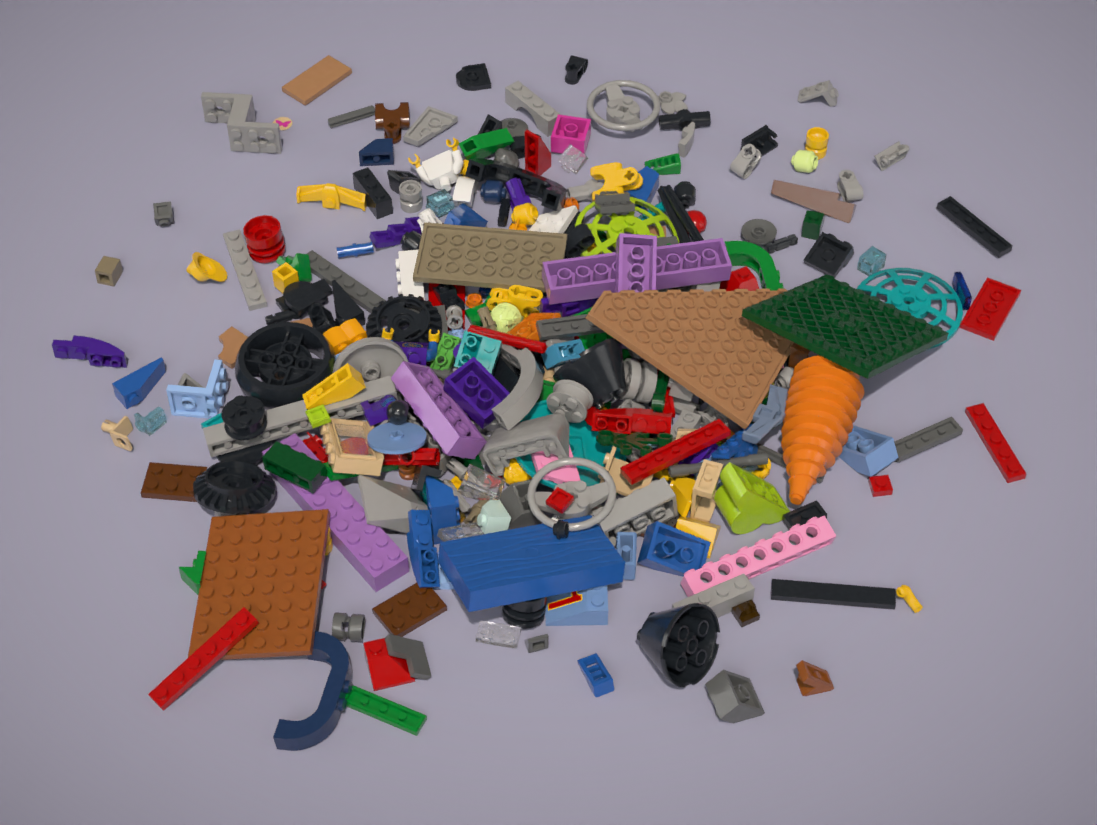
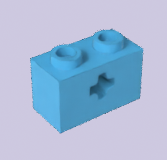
M581 339L553 344L547 348L545 353H541L546 369H552L565 364L569 360L573 363L580 358L579 354L585 351Z

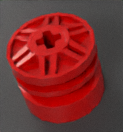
M267 215L257 216L245 224L243 233L252 260L259 263H269L277 260L279 256H283L286 246L280 222L276 218Z

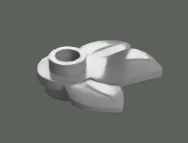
M664 91L658 96L661 109L666 114H674V112L682 109L688 110L687 105L683 102L686 98V95L683 93Z

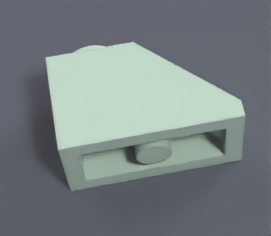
M498 496L492 497L485 503L477 517V524L484 534L508 530L511 517Z

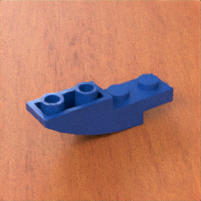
M430 510L408 511L409 532L407 533V544L419 588H439L437 548L433 547Z

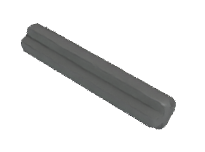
M371 105L328 119V125L330 128H334L375 115V108Z

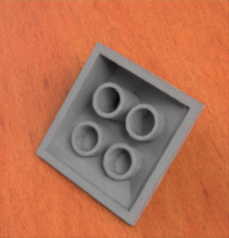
M363 475L357 477L367 524L408 533V511L428 510L427 505L410 487Z

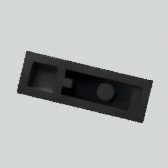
M333 280L332 289L337 326L354 318L357 319L361 326L365 325L364 311L336 280Z

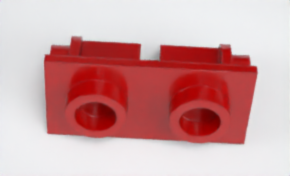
M307 432L310 437L304 439L303 443L322 463H327L329 456L325 452L326 447L322 446L323 441L317 435L313 437Z

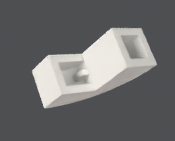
M462 176L458 178L453 194L455 206L464 203L468 207H472L474 193H477L478 188L477 180Z

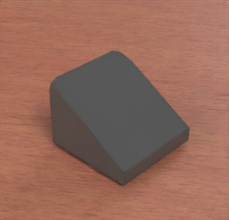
M548 634L526 639L525 645L528 653L547 649Z

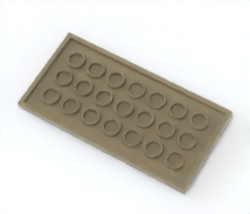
M424 222L413 273V282L509 289L512 285H521L546 293L542 279V264L546 261L565 258L568 234Z

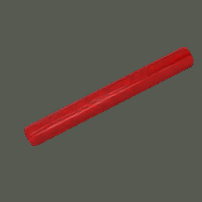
M470 325L467 330L468 332L502 341V344L522 349L526 347L530 351L542 354L548 348L545 342L476 325Z

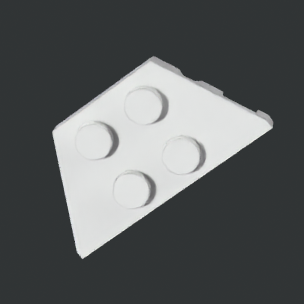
M570 206L559 211L541 214L529 231L563 234L577 214L578 209L576 206Z

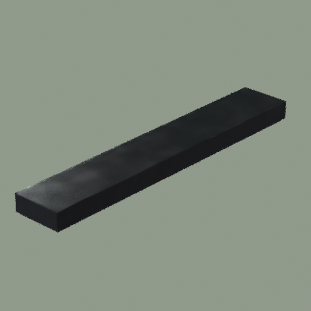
M772 579L771 600L895 610L896 589Z

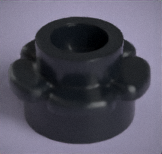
M559 519L557 523H554L553 534L557 536V539L560 540L561 538L568 537L569 523L567 521Z

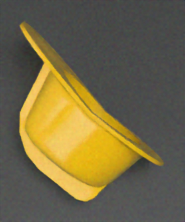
M199 252L193 253V260L186 271L200 282L209 279L224 282L227 279V272L219 262Z

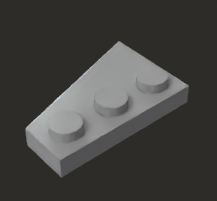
M428 106L404 134L403 140L420 146L458 122V116Z

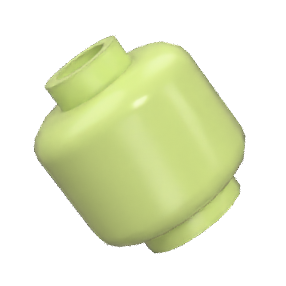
M798 150L792 156L791 163L797 172L811 173L818 166V156L813 151Z

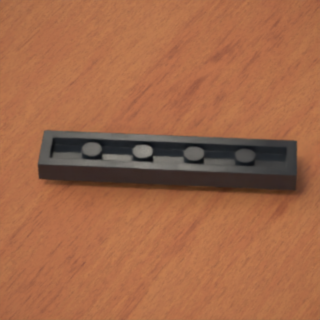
M951 196L937 204L938 210L998 258L1012 250L1013 245Z

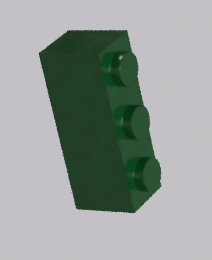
M278 441L262 457L265 470L311 493H314L327 478L326 466L321 461L314 460L305 453L298 452L289 445Z

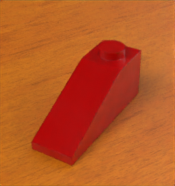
M526 130L525 170L541 176L551 167V153L540 136Z

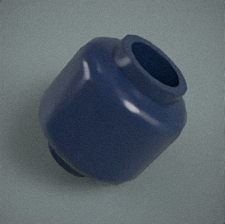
M487 180L485 184L482 183L480 195L485 202L500 203L503 198H506L507 188H504V184L501 181Z

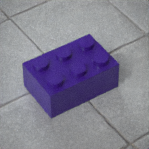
M472 357L445 378L443 390L482 429L496 419L491 409L510 394L475 357Z

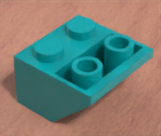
M464 331L454 368H460L472 357H475L493 376L502 348V341Z

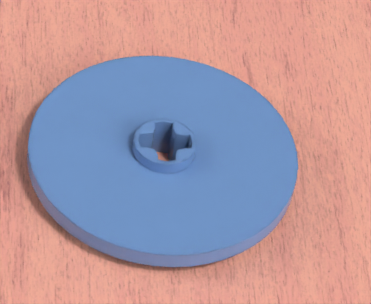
M410 422L403 424L385 423L373 428L367 436L368 445L373 450L384 454L409 453L422 447L427 440L426 431L421 426Z

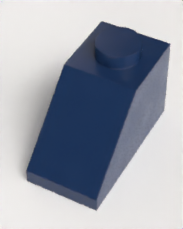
M393 138L375 139L359 151L360 166L394 165Z

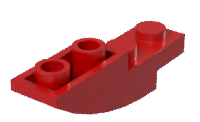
M643 408L593 411L592 431L610 430L614 433L631 434V431L670 434L672 414L653 412V409Z

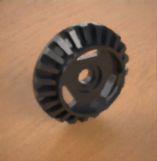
M398 294V297L395 298L393 296L388 297V300L385 302L382 300L379 302L378 307L372 309V313L368 316V322L366 323L367 338H381V322L383 319H387L388 333H390L391 328L394 329L392 340L395 342L429 343L428 334L430 329L431 334H437L439 330L440 338L442 335V319L438 309L429 300L425 301L421 296L418 298L414 297L413 294L408 296ZM407 308L416 309V310L420 311V313H417V312H415V311L409 310V309H407ZM404 323L409 325L405 330L399 328Z
M227 460L213 464L206 471L202 472V475L196 477V481L193 483V496L200 505L212 511L229 514L247 513L265 507L274 499L275 481L253 463L242 460Z

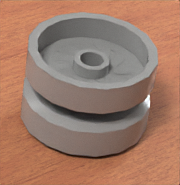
M627 358L624 361V371L628 391L620 395V400L634 399L637 403L648 404L655 392L657 368L647 361H643L640 364L636 359Z

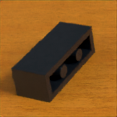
M367 167L353 172L354 189L366 194L367 206L376 219L393 214L392 198L371 170Z

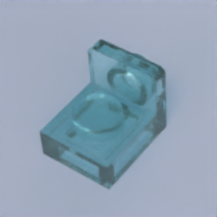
M159 406L145 417L139 413L134 414L136 428L141 432L144 431L149 436L167 423L165 412Z

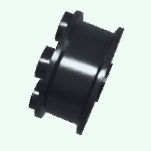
M236 396L222 409L221 416L225 423V431L233 439H253L262 434L267 427L264 405L255 397Z

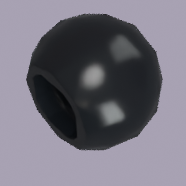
M402 400L391 402L386 409L387 418L394 424L405 423L409 406Z

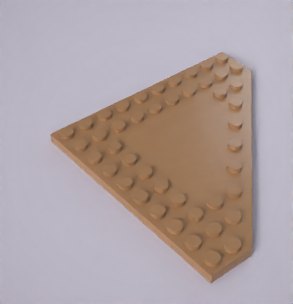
M779 288L777 291H770V289H756L755 291H748V289H735L734 291H726V289H712V291L690 289L689 292H681V290H667L666 292H658V290H644L643 292L621 290L619 293H612L611 290L603 291L585 317L744 429L752 421L756 409L764 400L770 389V384H773L794 343L741 316L743 309L788 291L785 288Z

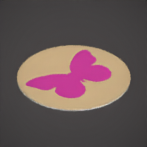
M279 117L273 121V123L279 124L280 130H287L292 126V120L287 117Z

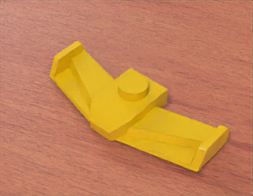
M326 183L297 187V203L322 200L323 208L340 210L341 203L360 208L362 211H366L367 208L366 194L336 184Z

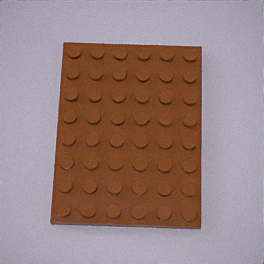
M329 509L212 517L188 657L243 607L258 620L259 624L220 660L312 655L330 521Z

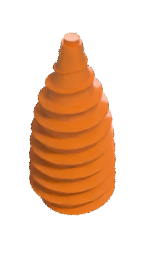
M820 355L803 359L795 366L790 380V388L787 392L786 415L781 430L783 437L781 447L784 451L783 460L787 465L786 472L790 477L788 480L790 502L795 505H800L805 500L812 485L817 483L816 479L823 477L826 474V469L832 467L835 464V458L841 455L842 447L848 442V435L852 432L853 423L857 419V411L861 407V399L865 393L858 374Z

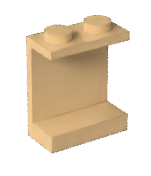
M613 446L611 453H606L603 464H606L604 468L614 480L616 493L628 496L634 490L642 489L651 483L653 475L631 485L620 472V467L628 464V462L614 458L617 447ZM598 474V478L601 479L600 483L605 482L601 475Z
M706 459L703 460L693 487L690 518L710 523L716 507L714 501L715 489L720 473L723 470V464Z

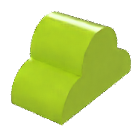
M731 462L721 471L720 481L723 485L716 491L714 501L734 533L746 534L754 531L763 523H777L782 520L783 514L790 512L773 484Z

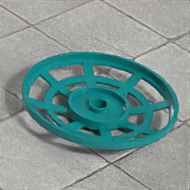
M891 268L870 275L857 287V289L871 292V296L876 297L877 293L886 295L887 300L885 303L893 304L895 308L907 311L916 318L923 319L928 313L936 316L934 320L929 322L933 326L938 325L941 321L950 325L951 328L946 331L949 333L947 340L931 348L946 343L956 334L960 327L963 308L959 296L947 282L931 273L912 268ZM897 273L913 274V275H919V276H922V277L920 278V277L911 276V275H898ZM890 276L879 282L876 286L866 285L878 277ZM901 279L915 280L918 282L915 284V286L905 285ZM930 279L934 282H937L942 287H944L950 294L942 293V291L936 285H934L928 280ZM891 281H894L897 285L891 290L881 288ZM926 284L936 293L928 294L922 288ZM931 300H941V311L931 307ZM946 300H955L957 303L958 313L955 321L946 315Z

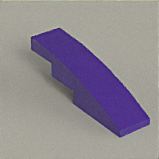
M405 218L403 224L388 225L387 230L370 232L369 238L376 248L399 245L406 232L416 231L422 235L420 225L417 222L420 218Z

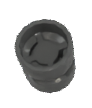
M335 612L332 622V636L338 640H345L348 637L350 641L362 642L365 633V615L352 614L350 617L347 613ZM346 622H349L348 632L345 631Z

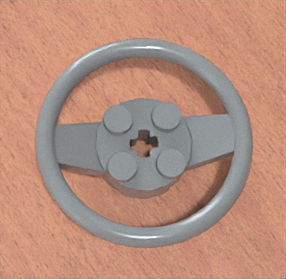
M615 80L604 83L591 92L587 100V110L590 117L605 128L616 131L635 132L637 129L642 130L643 127L649 125L657 118L660 112V100L651 88L642 83L630 80ZM620 87L636 88L649 95L654 104L652 113L641 121L639 105L633 101L632 97L624 96ZM603 91L606 92L608 100L606 120L598 116L593 107L595 98Z
M578 457L562 458L548 463L533 476L528 487L527 500L534 516L551 528H553L554 523H557V521L547 517L542 511L555 513L557 517L559 516L562 519L583 517L592 512L594 507L607 500L603 509L594 517L578 523H569V531H579L598 524L611 512L616 500V486L610 473L598 463ZM569 465L584 466L601 475L605 482L589 487L586 486L584 481H568L555 486L554 490L559 487L574 496V501L563 514L546 505V499L553 492H536L540 480L547 473L559 467Z

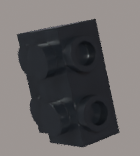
M822 232L803 261L805 264L835 278L841 268L845 267L854 255V249L849 242H842L833 234Z

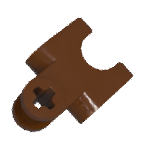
M400 102V106L394 110L386 109L384 103H375L376 130L384 129V138H393V144L401 141V128H410L409 102Z

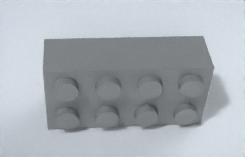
M665 478L654 480L648 486L636 489L624 498L616 499L611 512L598 525L613 546L616 547V534L618 532H635L638 536L646 532L648 525L656 521L664 523L678 516L676 495ZM603 507L597 509L596 512L593 513V517L596 514H598L603 509Z

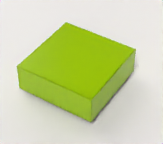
M324 404L305 411L312 428L331 422Z

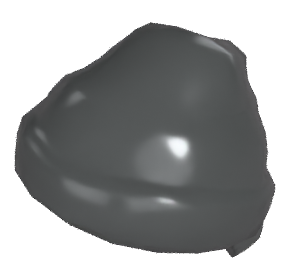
M499 148L496 151L495 161L519 167V158L516 153L506 148Z

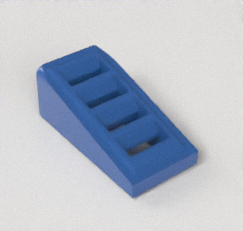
M597 653L577 660L595 697H600L614 691L613 679Z

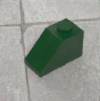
M807 210L803 221L801 237L817 240L821 234L826 214Z

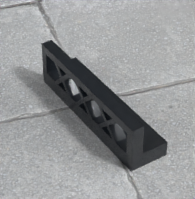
M424 465L416 466L411 489L422 490L425 477L440 478L442 470Z

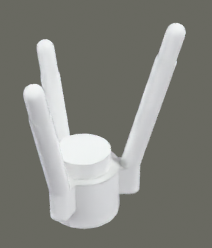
M430 208L418 214L420 219L417 222L420 225L421 231H423L424 222L443 224Z

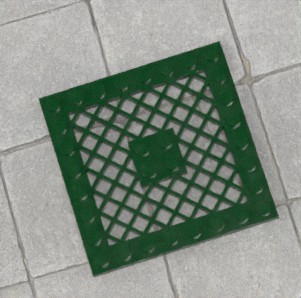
M831 275L821 276L743 309L741 315L866 379L947 340L949 334L941 327L933 326L922 318L912 316L907 311H901L895 308L893 304L884 303L878 297L865 294L863 290L855 289L846 282H840Z

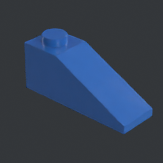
M161 357L112 383L115 396L126 409L143 401L165 374L166 369L163 358Z

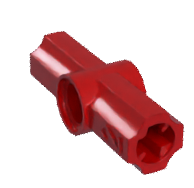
M419 448L412 451L411 461L407 458L408 453H383L382 465H439V448Z

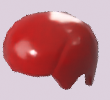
M697 210L687 211L699 233L704 232L707 226L705 215Z

